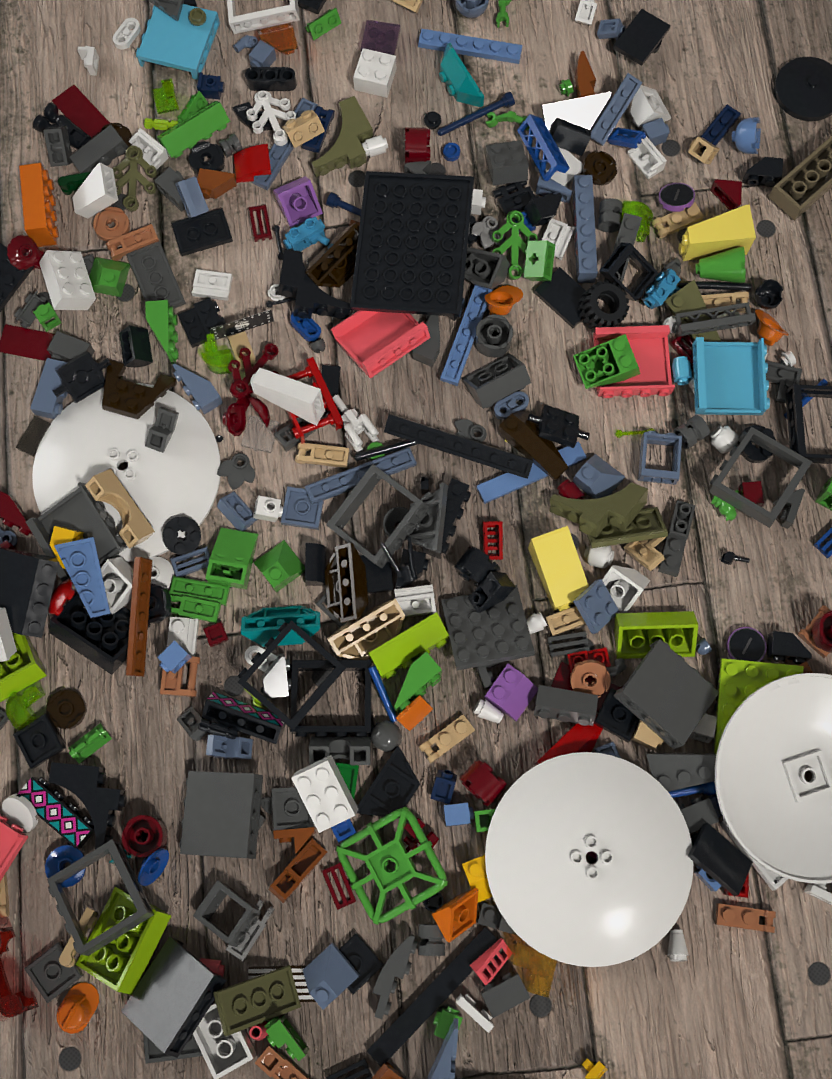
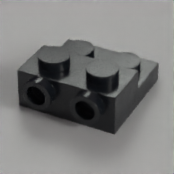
M211 298L193 304L194 308L178 314L192 348L213 340L209 329L226 324L223 316L219 317L217 314L220 311L217 302H212Z

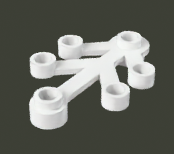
M264 90L257 92L254 96L256 102L254 107L246 112L247 118L250 121H255L258 118L257 114L260 109L264 108L265 111L260 119L252 124L253 132L256 134L262 133L263 127L269 119L275 132L273 134L274 143L278 146L287 144L288 136L280 128L276 117L288 121L296 119V113L294 111L285 113L271 108L270 104L287 111L291 107L290 100L287 98L278 100L273 98L268 91Z

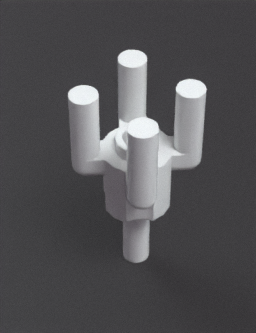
M335 395L333 401L343 414L341 418L346 431L345 437L355 451L360 453L364 450L361 446L363 442L358 436L363 431L372 443L378 442L377 435L379 432L367 415H359L355 409H348L339 395Z

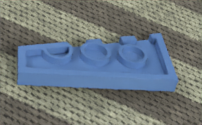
M94 537L54 545L90 618L111 614Z

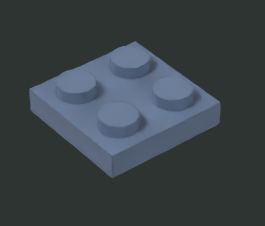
M287 486L281 525L319 530L324 501L312 505L305 489Z
M602 579L595 580L573 601L592 634L598 633L615 616V613L620 612Z

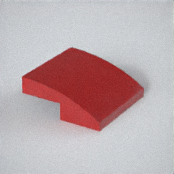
M268 144L248 147L234 154L236 183L254 181V176L271 174Z

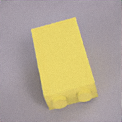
M750 204L687 227L685 234L682 236V242L678 247L683 261L699 260L739 246L744 247L745 255H747L756 238Z
M568 526L532 538L528 547L553 612L569 609L570 605L574 604L573 601L589 587Z

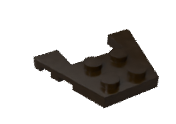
M109 360L111 365L107 367L102 408L109 412L139 419L154 405V401L159 397H163L170 387H174L177 384L176 378L160 374L153 388L120 379L126 367L123 363Z

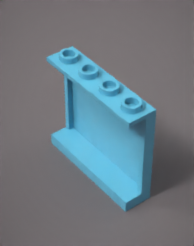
M183 4L179 20L177 21L154 5L152 17L147 22V30L142 35L141 46L136 51V57L139 60L140 66L143 67L145 61L172 67L191 72L192 78L198 80L199 72L203 71L220 24L218 13L200 8L206 14V22L203 25L195 26L190 23L189 14L192 9L199 7Z
M696 337L692 344L695 414L763 415L770 406V399L767 398L769 381L766 380L768 363L765 362L767 345H764V338H761L759 342H704V337Z

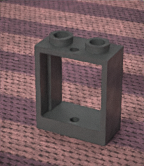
M217 880L193 917L228 945L237 947L245 940L246 933L250 927L256 924L261 911L228 885ZM226 895L246 909L230 935L210 921Z

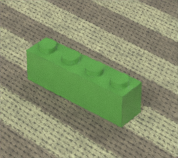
M214 101L157 136V139L166 149L169 157L177 158L183 154V150L187 148L192 149L198 144V141L210 138L216 130L221 131L227 127L226 124L231 121L221 103Z

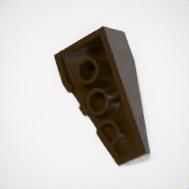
M526 409L511 413L499 425L500 436L526 458L534 460L533 463L556 481L568 469V466L554 443L538 437V424L528 421L530 413Z

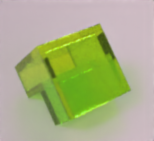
M172 79L161 80L162 87L153 89L158 114L178 111L177 94Z

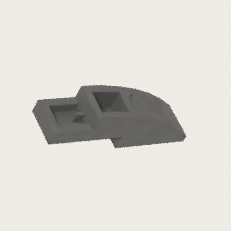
M624 213L613 252L621 242L631 243L634 246L642 217ZM630 257L626 259L615 273V276L621 282H623Z
M679 500L676 501L668 527V536L665 538L662 549L665 560L660 563L658 572L674 577L678 576L696 505Z
M414 935L407 937L394 950L380 972L373 990L374 994L381 995L374 1016L376 1018L383 1019L384 1014H389L392 1002H388L390 993H395L398 982L394 978L403 979L404 974L409 975L412 963L408 962L410 953H415L418 943L414 941Z

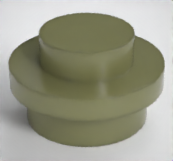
M194 8L189 14V21L195 26L203 25L206 22V14L202 9Z

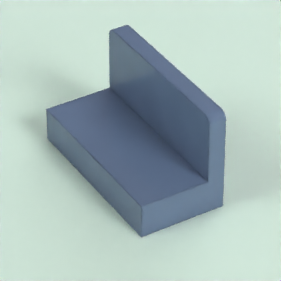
M196 177L175 183L188 218L209 211Z

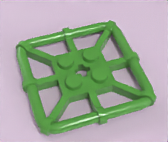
M408 807L397 809L374 823H368L367 827L346 838L336 847L338 858L352 884V890L356 891L367 915L377 925L391 920L408 909L413 910L417 907V904L437 894L448 884L445 871L431 847L433 845L432 842L428 841L415 815ZM400 817L394 840L384 845L377 830ZM406 819L409 821L421 846L410 852H407L401 841ZM371 835L378 849L367 855L351 850L348 847ZM424 850L438 877L417 871L411 857ZM346 855L365 861L371 874L359 881ZM388 860L395 862L394 871L387 869ZM416 877L435 883V885L412 897L404 882ZM372 879L375 880L380 890L376 911L362 885ZM398 886L405 902L382 914L387 892Z

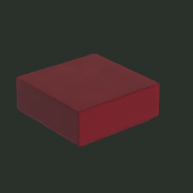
M222 621L203 628L210 647L229 640Z

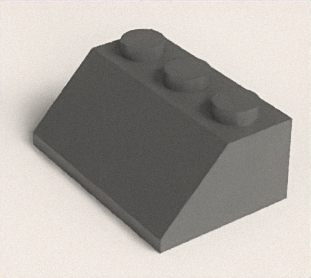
M510 353L462 378L463 383L475 402L483 409L493 406L495 402L504 399L517 390L524 389L531 383L525 364Z

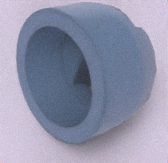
M705 638L700 639L696 643V651L700 655H705L712 651Z

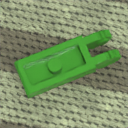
M170 595L171 602L181 603L179 609L171 607V613L182 617L217 623L221 609L220 603L187 596Z

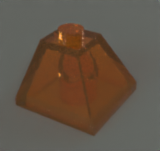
M291 23L257 30L260 39L279 52H284L285 55L295 52V49H298Z

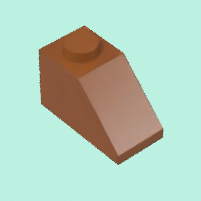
M199 169L197 181L204 199H216L237 186L235 173Z

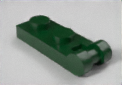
M91 172L60 177L58 184L65 195H70L73 191H77Z

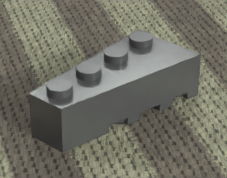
M646 752L652 776L668 792L715 781L717 753Z

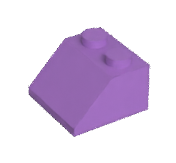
M306 176L273 190L290 227L303 223L308 218H314L323 214L311 180Z
M507 664L486 693L484 699L514 721H517L537 693L538 688L524 674L510 664Z

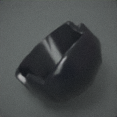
M772 279L763 281L755 291L757 305L767 310L776 308L783 300L781 297L783 287L778 281Z

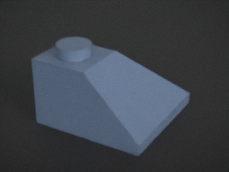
M595 454L576 473L573 482L591 498L597 499L611 495L625 476Z
M331 943L303 969L309 994L322 1010L360 976L334 943Z

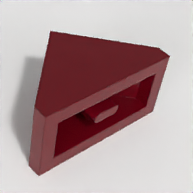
M716 179L713 182L710 191L730 211L740 207L742 181Z

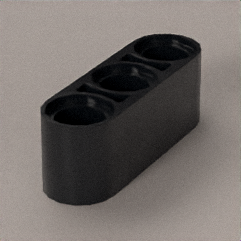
M250 67L245 71L247 86L251 91H293L297 86L295 71L290 67Z

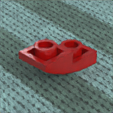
M607 647L567 654L571 672L576 663L585 660H596L603 663L606 668L611 667Z

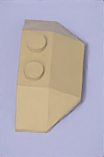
M394 598L366 611L359 620L350 621L341 626L327 640L337 656L353 660H367L369 652L399 635L405 614Z

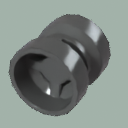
M234 133L228 139L218 141L226 158L230 157L233 152L242 150L241 143Z

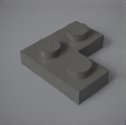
M766 360L765 362L768 363L766 380L778 384L775 401L786 403L785 390L793 384L799 385L802 369Z

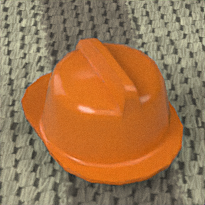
M506 285L486 294L484 299L487 302L490 315L509 314L513 305L523 298V292L518 287Z
M759 309L755 310V314L760 319L757 334L760 339L764 338L765 344L772 346L783 335H789L769 314Z
M84 982L74 985L59 1006L57 1023L64 1032L70 1034L78 1033L89 1023L99 1004V993L92 984Z

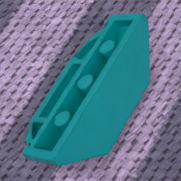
M448 43L440 64L439 77L441 81L446 83L449 94L454 96L457 102L482 107L484 105L482 91L466 69L452 44Z
M302 605L262 608L251 613L249 616L242 617L241 635L265 647L264 645L271 637L276 639L280 634L277 630L285 621L289 624L292 620L312 637L320 630V612L313 611ZM291 629L278 646L303 644L306 641Z

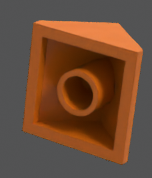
M473 888L457 895L432 913L447 942L450 943L476 923L479 889Z

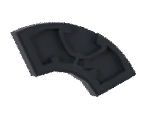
M249 102L232 107L236 117L250 128L263 114V111H259L257 114L258 118L255 121H250L247 118L246 112L253 107ZM269 119L264 125L263 131L273 130Z

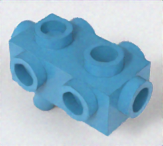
M314 217L306 219L299 227L291 228L285 234L286 239L283 240V243L287 249L301 252L317 242L327 246L330 239L325 237V225L322 220Z
M667 269L666 272L661 271L655 277L653 284L645 290L642 300L647 307L653 309L661 306L667 297L672 296L673 293L681 289L676 286L681 279L674 270Z

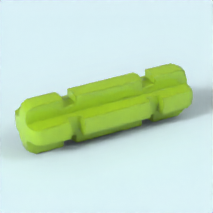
M145 118L144 120L146 129L154 128L155 130L167 131L178 124L176 120H171V122L164 119L152 120V118Z

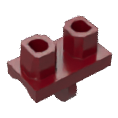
M416 818L423 829L425 824L419 818ZM407 823L404 829L415 839L412 841L408 836L403 839L408 845L406 850L409 852L411 849L417 848L416 844H420L411 825ZM432 831L426 836L428 841L432 842L433 845L431 847L433 849L439 838Z

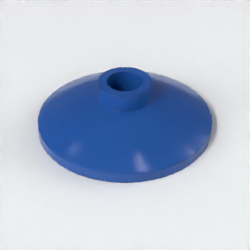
M70 845L54 849L47 857L45 863L47 878L63 870L67 862L73 864L84 857L82 851ZM86 868L60 883L62 888L77 884L83 878Z
M158 849L149 857L144 858L138 875L140 885L148 886L162 874L169 860V852L166 849Z

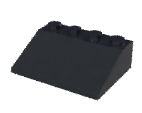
M0 547V608H6L13 633L42 638L59 566V561L56 557Z
M77 593L63 607L62 612L58 616L54 615L50 619L49 633L112 675L127 659L130 610L122 607L114 614L90 618Z

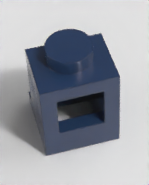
M199 72L197 90L205 98L220 100L221 93H224L225 83L222 82L221 76L203 75L202 72Z

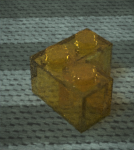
M515 942L511 963L530 969L526 990L530 993L549 998L557 960L538 952L529 945Z

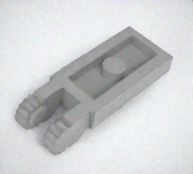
M260 899L255 907L261 910L264 901ZM273 907L268 908L262 920L258 919L256 924L250 927L242 944L237 947L228 945L226 950L241 961H244L275 909Z

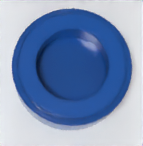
M447 143L443 147V157L447 161H456L460 157V147L456 143Z

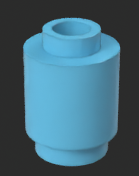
M685 356L674 358L672 363L673 380L678 385H687L692 380L691 364L688 357Z

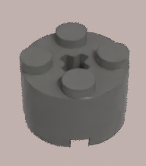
M496 314L489 315L481 320L477 325L475 336L478 352L491 358L503 357L511 347L513 337L512 325H510L505 317Z

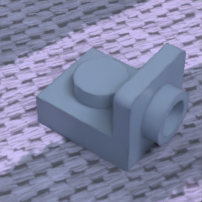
M620 18L601 20L597 36L599 39L615 38L617 41L626 28L623 26Z

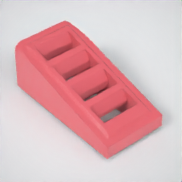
M500 938L469 966L486 986L513 953L504 940ZM501 948H502L503 951H504V953H502V954L499 952V950H500Z

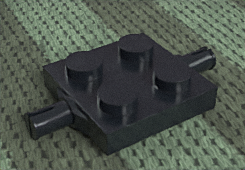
M85 352L55 370L62 385L52 390L54 395L58 397L67 392L73 401L78 403L105 386L102 370L111 365L108 358L97 363L89 352Z
M544 405L541 416L531 413L528 416V421L538 424V437L571 448L575 447L577 437L585 440L589 439L590 433L579 429L578 415Z

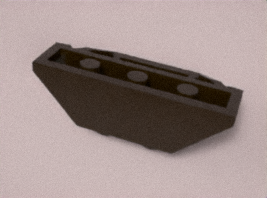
M356 222L338 234L310 262L305 273L317 286L340 288L354 274L359 226Z
M347 543L334 547V553L330 557L325 569L327 608L340 623L359 620L368 605L365 564L354 544Z

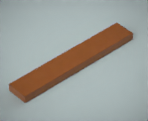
M134 557L126 666L127 676L144 677L152 573V559Z

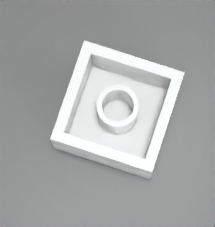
M363 48L353 76L354 90L388 98L397 69L396 56Z

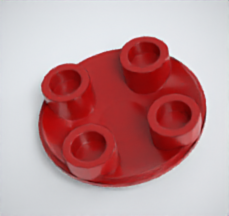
M71 579L64 580L52 593L48 609L50 614L58 616L62 612L66 600H70L73 597L75 590L72 589L73 582Z

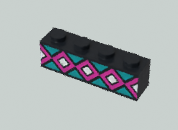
M215 691L207 698L202 713V718L236 728L240 732L273 744L278 743L286 725L271 711Z
M31 777L18 792L17 796L27 798L43 821L74 848L81 849L95 832L92 820L86 815L82 817L78 813L79 808L71 802L67 804L63 800L65 796L58 790H51L48 787L50 783L43 777Z

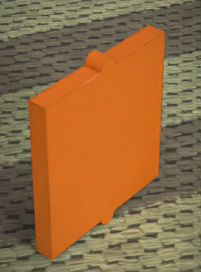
M419 695L411 704L406 706L396 719L407 730L411 731L433 708Z

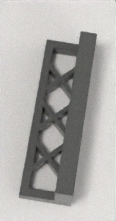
M749 302L675 314L679 337L749 326L756 321L755 313H751ZM745 308L746 314L737 316L734 314L737 309ZM724 311L729 317L717 318L716 315L718 312ZM703 314L711 318V320L698 321L697 319ZM687 317L693 322L681 324L680 318Z

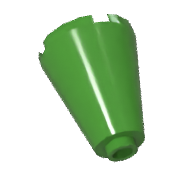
M739 246L699 259V263L695 264L696 275L700 274V278L745 283L744 247Z

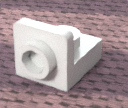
M580 0L575 22L589 26L592 25L597 9L595 0Z
M78 47V53L81 59L84 60V67L87 68L90 75L97 76L99 56L95 47Z

